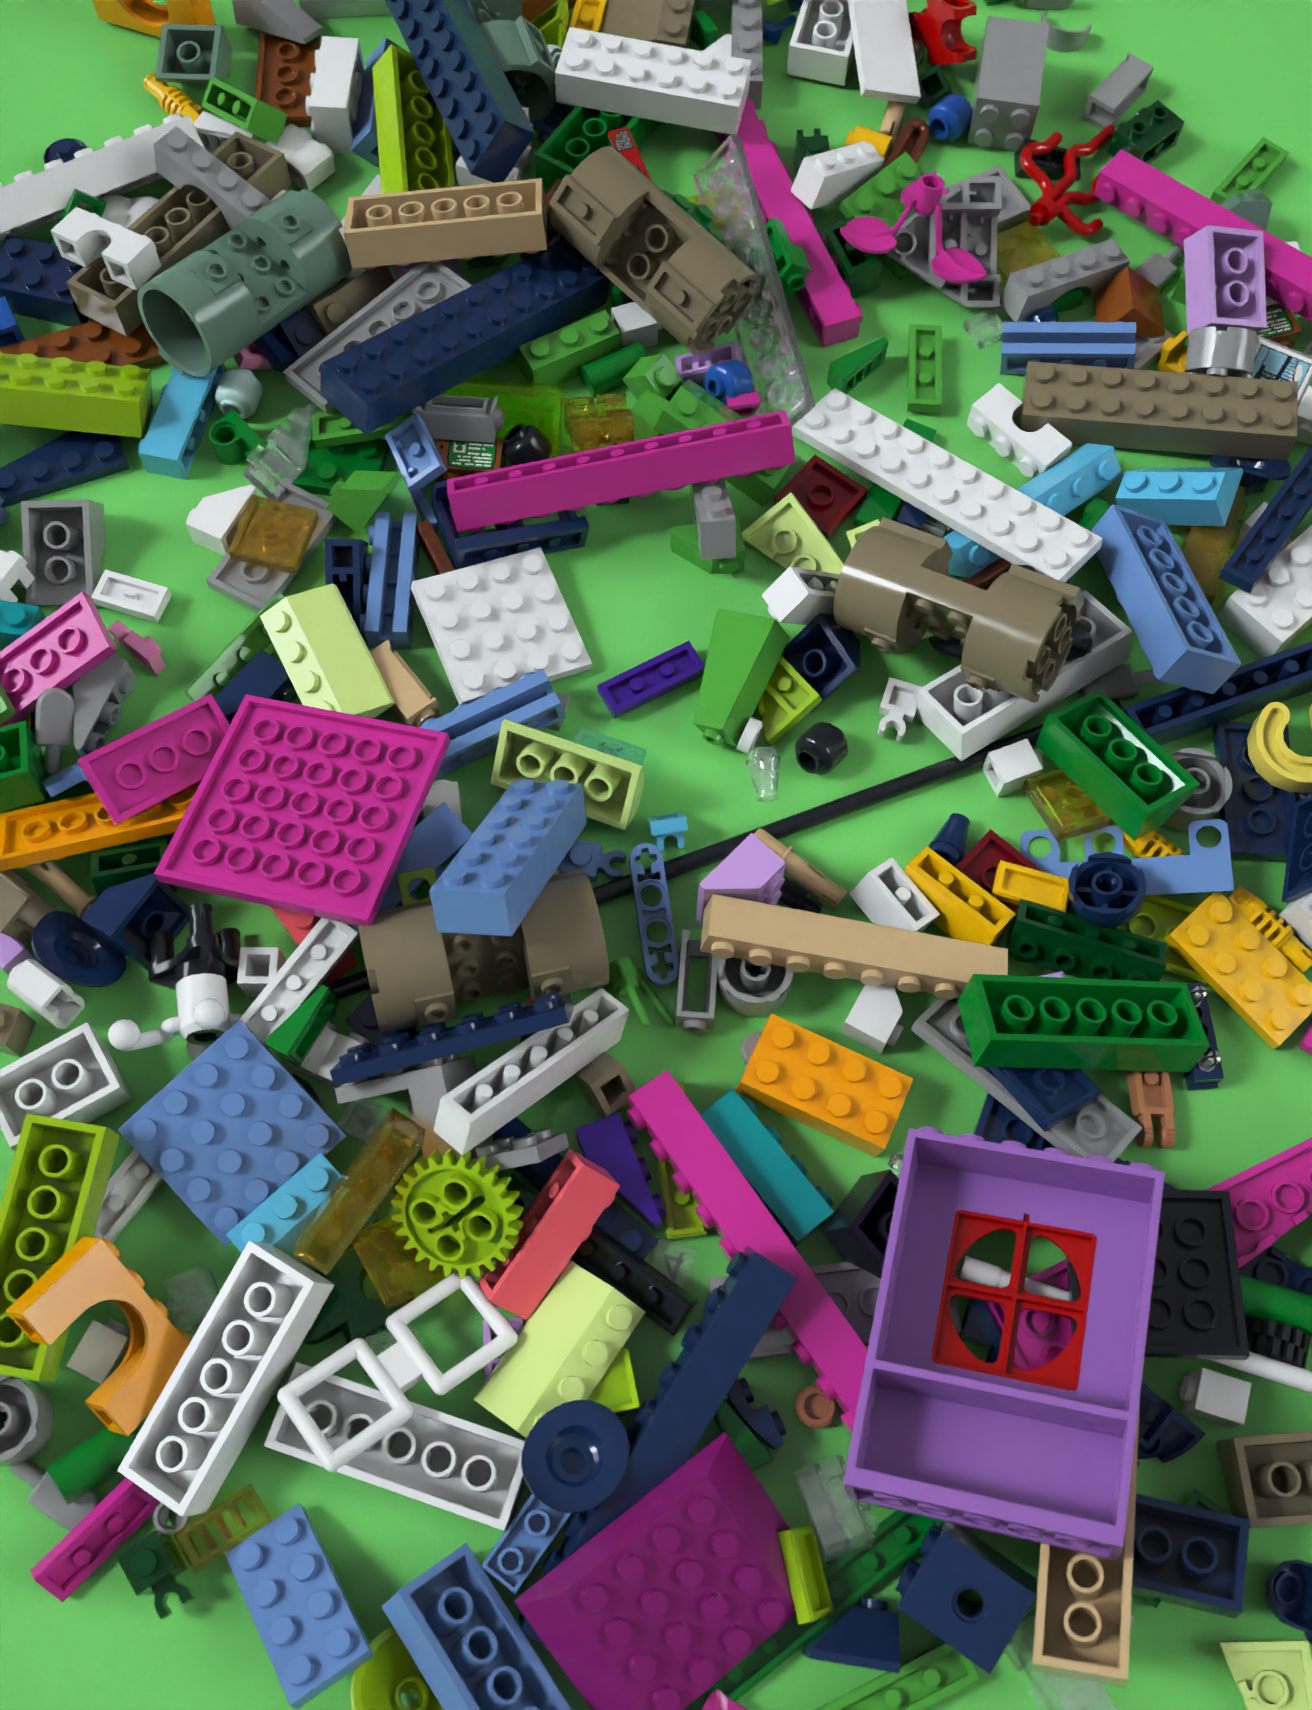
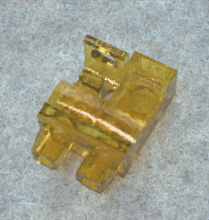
M626 393L598 394L596 405L593 396L563 398L564 430L566 435L569 434L574 453L634 441V417L631 414V410L627 409Z

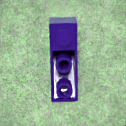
M618 1112L576 1128V1138L583 1156L606 1169L620 1185L615 1196L656 1232L662 1230L661 1218L666 1216V1212L659 1194L652 1196L646 1181L651 1180L652 1176L645 1158L637 1159L632 1145L638 1143L631 1122L623 1123Z

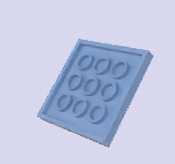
M238 1020L117 1129L225 1248L232 1243L226 1235L231 1229L320 1152L326 1156L347 1136L343 1129L242 1020Z

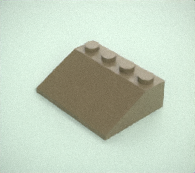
M608 0L601 33L633 39L638 37L649 42L688 49L692 29V16L696 11L698 0Z

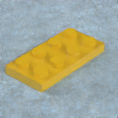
M1211 892L1164 938L1272 1049L1280 1046L1312 1013V983L1221 892Z

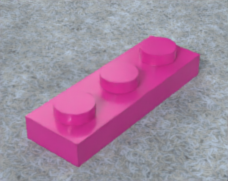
M126 1477L30 1570L33 1579L63 1602L154 1513L156 1507L161 1502Z

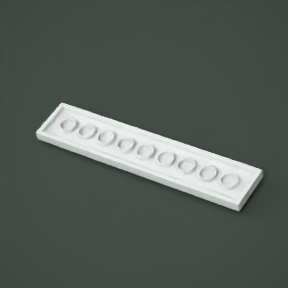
M835 388L791 425L793 436L1012 564L1029 565L1037 573L1066 582L1101 548L1102 538Z

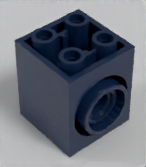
M945 1521L940 1526L933 1522L918 1550L923 1555L919 1563L911 1558L898 1580L899 1583L895 1590L901 1595L897 1608L988 1674H991L1037 1596L1036 1578L962 1526ZM965 1589H973L979 1592L982 1598L977 1601H969L962 1596L961 1592Z

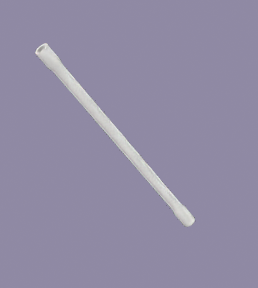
M964 1256L958 1279L1004 1288L1010 1282L1011 1273L1004 1271L999 1266ZM1025 1278V1289L1028 1293L1069 1301L1068 1291ZM1249 1351L1250 1356L1246 1360L1208 1359L1312 1394V1371Z

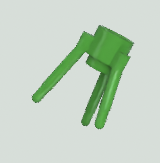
M622 957L610 962L609 984L604 985L606 992L616 998L615 992L619 996L629 995L643 1026L649 1027L650 1021L637 994L640 985L669 1026L675 1024L668 1010L646 981L641 968H635L631 957Z

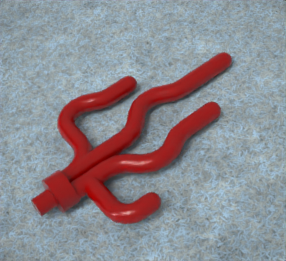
M1107 125L1086 144H1076L1070 147L1063 158L1065 175L1054 186L1046 173L1035 164L1032 157L1035 155H1045L1061 143V133L1054 132L1043 142H1032L1023 148L1020 153L1022 169L1037 183L1042 191V196L1030 207L1028 222L1031 226H1046L1057 216L1074 233L1082 237H1092L1103 228V221L1101 219H1094L1090 224H1085L1067 208L1071 204L1092 206L1100 201V198L1094 195L1099 174L1092 182L1090 193L1078 191L1063 193L1074 184L1077 178L1076 158L1088 157L1095 153L1111 138L1116 128L1115 125Z

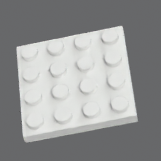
M541 547L416 580L411 584L412 593L459 705L478 700L486 696L494 688L512 684L518 681L522 675L529 672H537L544 669L551 682L591 669V659Z

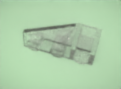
M313 401L303 410L297 406L285 419L288 425L284 429L278 425L265 439L269 444L265 448L259 444L246 458L250 464L243 472V475L273 503L293 484L306 467L316 407Z

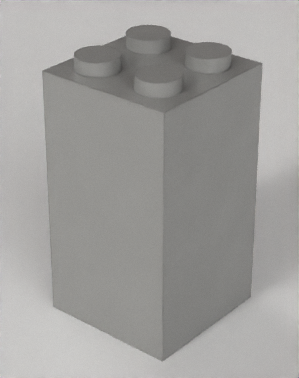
M988 16L977 64L972 100L973 114L966 145L1016 152L1025 138H1031L1040 104L1049 24Z

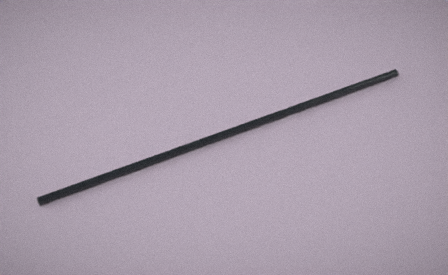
M1117 698L1112 699V701L1122 710L1120 701ZM1043 725L990 743L963 761L954 756L759 828L779 840L982 766L989 752L1028 739L1030 745L1034 747ZM759 828L665 861L666 880L724 860L751 833L754 834ZM650 867L644 869V879L637 878L639 883L647 879L659 880L658 875L651 878ZM630 874L592 888L597 906L633 893ZM366 970L324 985L333 992L338 1000L370 989Z

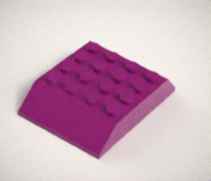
M724 1432L514 1601L591 1710H684L796 1615L777 1535L778 1532L791 1530V1528L735 1445Z

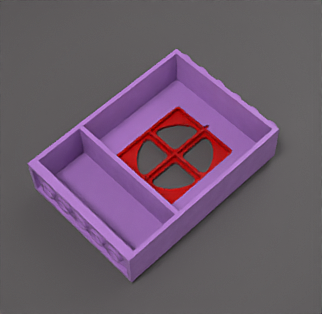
M924 1126L920 1127L919 1130L908 1129L843 1481L850 1500L1115 1561L1118 1560L1124 1544L1165 1172L1157 1171L1152 1165L1135 1162L1129 1164V1166L1112 1163L1109 1158L1099 1155H1089L1086 1158L1069 1156L1068 1152L1058 1148H1046L1044 1151L1028 1149L1026 1145L1016 1141H1003L1001 1144L987 1142L983 1137L975 1134L965 1133L961 1134L960 1137L946 1135L943 1131L934 1127ZM997 1231H1010L1015 1234L1016 1243L1012 1270L1007 1287L998 1288L962 1281L955 1276V1269L959 1261L977 1241ZM1043 1237L1049 1239L1069 1259L1080 1286L1081 1296L1077 1301L1050 1298L1026 1291L1025 1278L1030 1244L1033 1238ZM961 1296L992 1302L1004 1307L1005 1316L999 1356L994 1363H986L979 1360L961 1341L950 1314L949 1305L953 1297ZM1033 1310L1073 1319L1076 1323V1331L1068 1345L1055 1359L1033 1370H1020L1014 1365L1019 1319L1023 1311Z

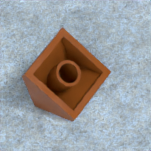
M1128 265L1093 296L1096 322H1136L1135 338L1165 335L1159 288Z

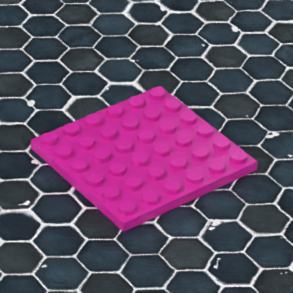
M246 694L154 875L162 883L353 925L370 926L376 917L450 744L449 735L445 732Z

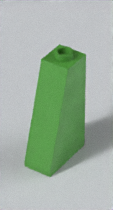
M718 609L693 721L703 733L702 737L707 742L716 746H722L723 743L733 746L738 745L742 733L752 717L790 638L775 619Z

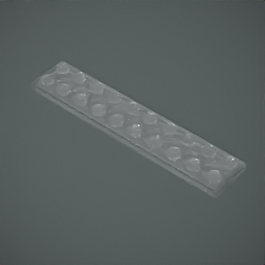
M730 134L695 173L694 180L700 202L713 213L714 223L724 236L725 246L760 278L752 286L757 291L753 301L739 322L734 326L743 363L752 374L753 386L751 393L759 392L761 403L756 411L757 416L785 410L792 427L815 407V402L741 137Z

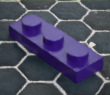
M687 641L597 685V692L613 718L616 719L703 676L705 665L690 641Z

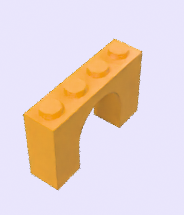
M92 0L99 20L161 38L162 24L216 25L209 0H165L167 6L160 5L152 0Z
M82 1237L21 1295L6 1312L32 1342L50 1346L92 1305L101 1301L111 1300L122 1309L130 1329V1340L126 1355L116 1370L87 1398L85 1403L109 1431L129 1436L152 1411L191 1343L192 1338L181 1328L173 1326L167 1318L170 1315L168 1309L159 1300L148 1296L143 1290L145 1286L144 1280L134 1270L124 1267L118 1259L120 1252L112 1242L106 1238Z

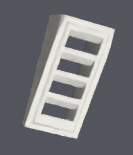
M205 111L193 123L204 148L209 152H214L235 132L256 140L255 134Z

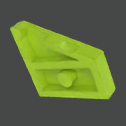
M782 655L757 704L759 713L762 715L765 738L772 746L823 701L820 695Z

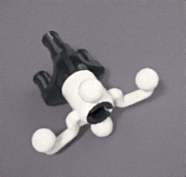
M199 903L192 904L187 908L190 937H188L183 951L177 956L174 955V934L170 931L160 930L149 935L151 964L148 965V979L153 984L176 990L178 1017L166 1019L161 1024L160 1029L140 1033L138 1025L132 1020L122 1019L116 1021L108 1031L109 1042L116 1049L133 1051L160 1045L170 1041L174 1036L181 1035L187 1041L186 1048L189 1055L196 1059L241 1018L242 1015L230 1014L227 989L228 985L237 981L241 947L240 931L236 928H224L216 932L215 935L212 905L203 903L201 917Z

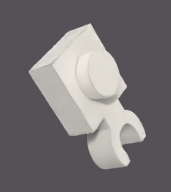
M889 677L879 709V714L885 715L879 723L877 731L879 737L883 736L886 728L893 727L897 730L896 742L900 743L906 731L904 721L913 722L917 709V690L922 688L921 686Z

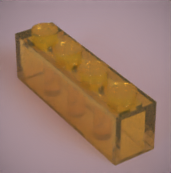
M1240 485L1238 486L1225 526L1188 525L1181 547V552L1210 606L1212 603L1218 604L1223 594L1225 584L1220 583L1221 579L1218 577L1221 569L1231 557L1228 556L1229 548H1234L1240 534V529L1235 528L1237 521L1241 522L1248 505L1247 502L1243 501L1246 487Z
M392 1107L300 1232L292 1254L327 1276L421 1149L426 1129Z

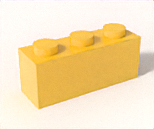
M928 846L914 857L904 869L908 877L940 913L932 923L953 939L995 946L1016 915V913Z

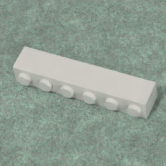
M598 989L574 1006L569 1023L537 1031L441 1097L433 1131L463 1156L584 1068L597 1056L618 1043L630 1009L604 989Z

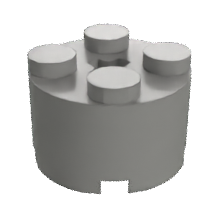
M1201 327L1191 330L1188 340L1185 373L1252 378L1257 333L1250 329L1228 327L1227 331H1216V327Z
M1183 748L1171 755L1200 783L1199 788L1162 824L1175 830L1188 831L1189 824L1195 820L1214 819L1230 798L1232 792V777L1227 767L1223 768L1216 761L1217 757L1214 754L1199 748Z
M734 957L718 959L716 986L720 1000L733 1011L746 1016H767L774 1013L787 998L794 972L789 971L783 966L772 964L758 966L750 963L749 960ZM752 970L759 971L757 977L750 976Z
M0 1375V1423L6 1420L5 1413L8 1414V1420L4 1422V1428H0V1466H12L28 1461L50 1442L53 1435L54 1410L49 1396L36 1383L12 1376Z

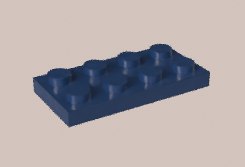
M1216 722L1213 726L1216 761L1223 768L1226 766L1232 777L1230 798L1220 810V819L1224 820L1228 825L1231 858L1287 861L1294 803L1296 802L1295 792H1288L1271 785L1256 772L1248 756L1247 737L1253 723ZM1286 725L1283 735L1284 741L1290 749L1288 725Z

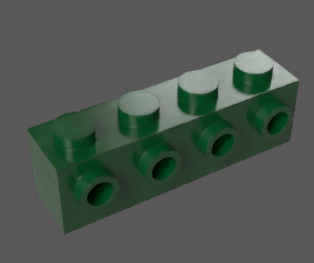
M1023 899L1019 901L1015 912L1016 915L1007 932L1005 948L1008 949V956L1021 962H1030L1049 968L1054 972L1063 971L1065 974L1078 978L1160 981L1166 968L1167 943L1118 928L1094 926L1076 915Z

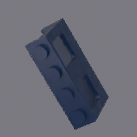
M447 479L434 483L432 506L455 570L541 547L544 554L580 548L585 545L590 527L586 516L577 517L575 511L568 510L557 512L560 519L558 521L524 526L522 519H519L509 525L494 524L495 532L460 537L449 509Z

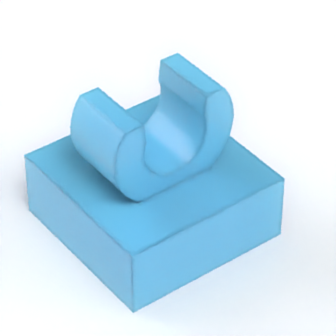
M683 812L647 817L649 832L652 836H656V846L660 851H665L663 842L669 835L676 837L678 848L684 847V837L680 832L688 831L686 815Z

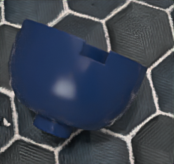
M1112 852L1092 854L1088 856V861L1082 863L1079 867L1077 863L1072 868L1068 879L1071 906L1078 917L1091 925L1101 928H1117L1130 922L1141 910L1146 895L1144 872L1141 868L1139 872L1137 867L1131 864L1132 860L1125 855Z

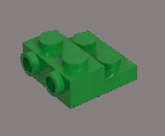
M774 217L768 221L739 258L760 278L752 286L757 291L751 302L754 310L772 316L785 310L787 307L786 300L794 291H798L805 286V277L811 271L802 247L791 243L782 220Z

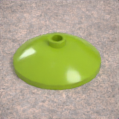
M391 1626L376 1636L369 1643L375 1656L358 1666L353 1672L350 1691L352 1710H443L395 1628ZM402 1693H407L411 1696V1707H406L402 1703Z

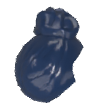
M1299 1559L1283 1561L1274 1568L1265 1583L1266 1602L1271 1613L1279 1621L1304 1631L1305 1637L1312 1644V1564Z

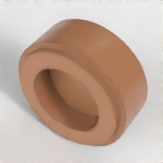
M817 1385L804 1388L795 1400L796 1416L808 1428H823L836 1415V1400L833 1399L829 1402Z

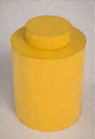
M858 125L855 131H849L845 146L862 141L868 142L886 160L892 149L894 138Z

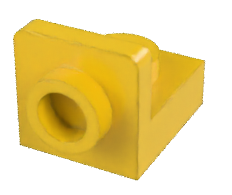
M1185 330L1176 338L1169 337L1159 350L1161 357L1156 367L1159 371L1185 373L1188 348L1185 346L1188 338Z

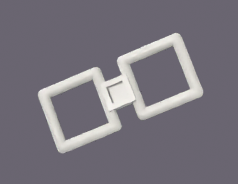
M458 1270L391 1314L386 1319V1327L397 1343L378 1356L375 1355L364 1339L356 1338L278 1391V1401L326 1471H337L409 1420L414 1414V1408L403 1393L425 1379L437 1395H444L517 1343V1333L494 1303L488 1300L470 1272L465 1279H461ZM461 1288L496 1333L497 1337L442 1374L406 1324ZM357 1358L393 1410L334 1450L298 1397Z

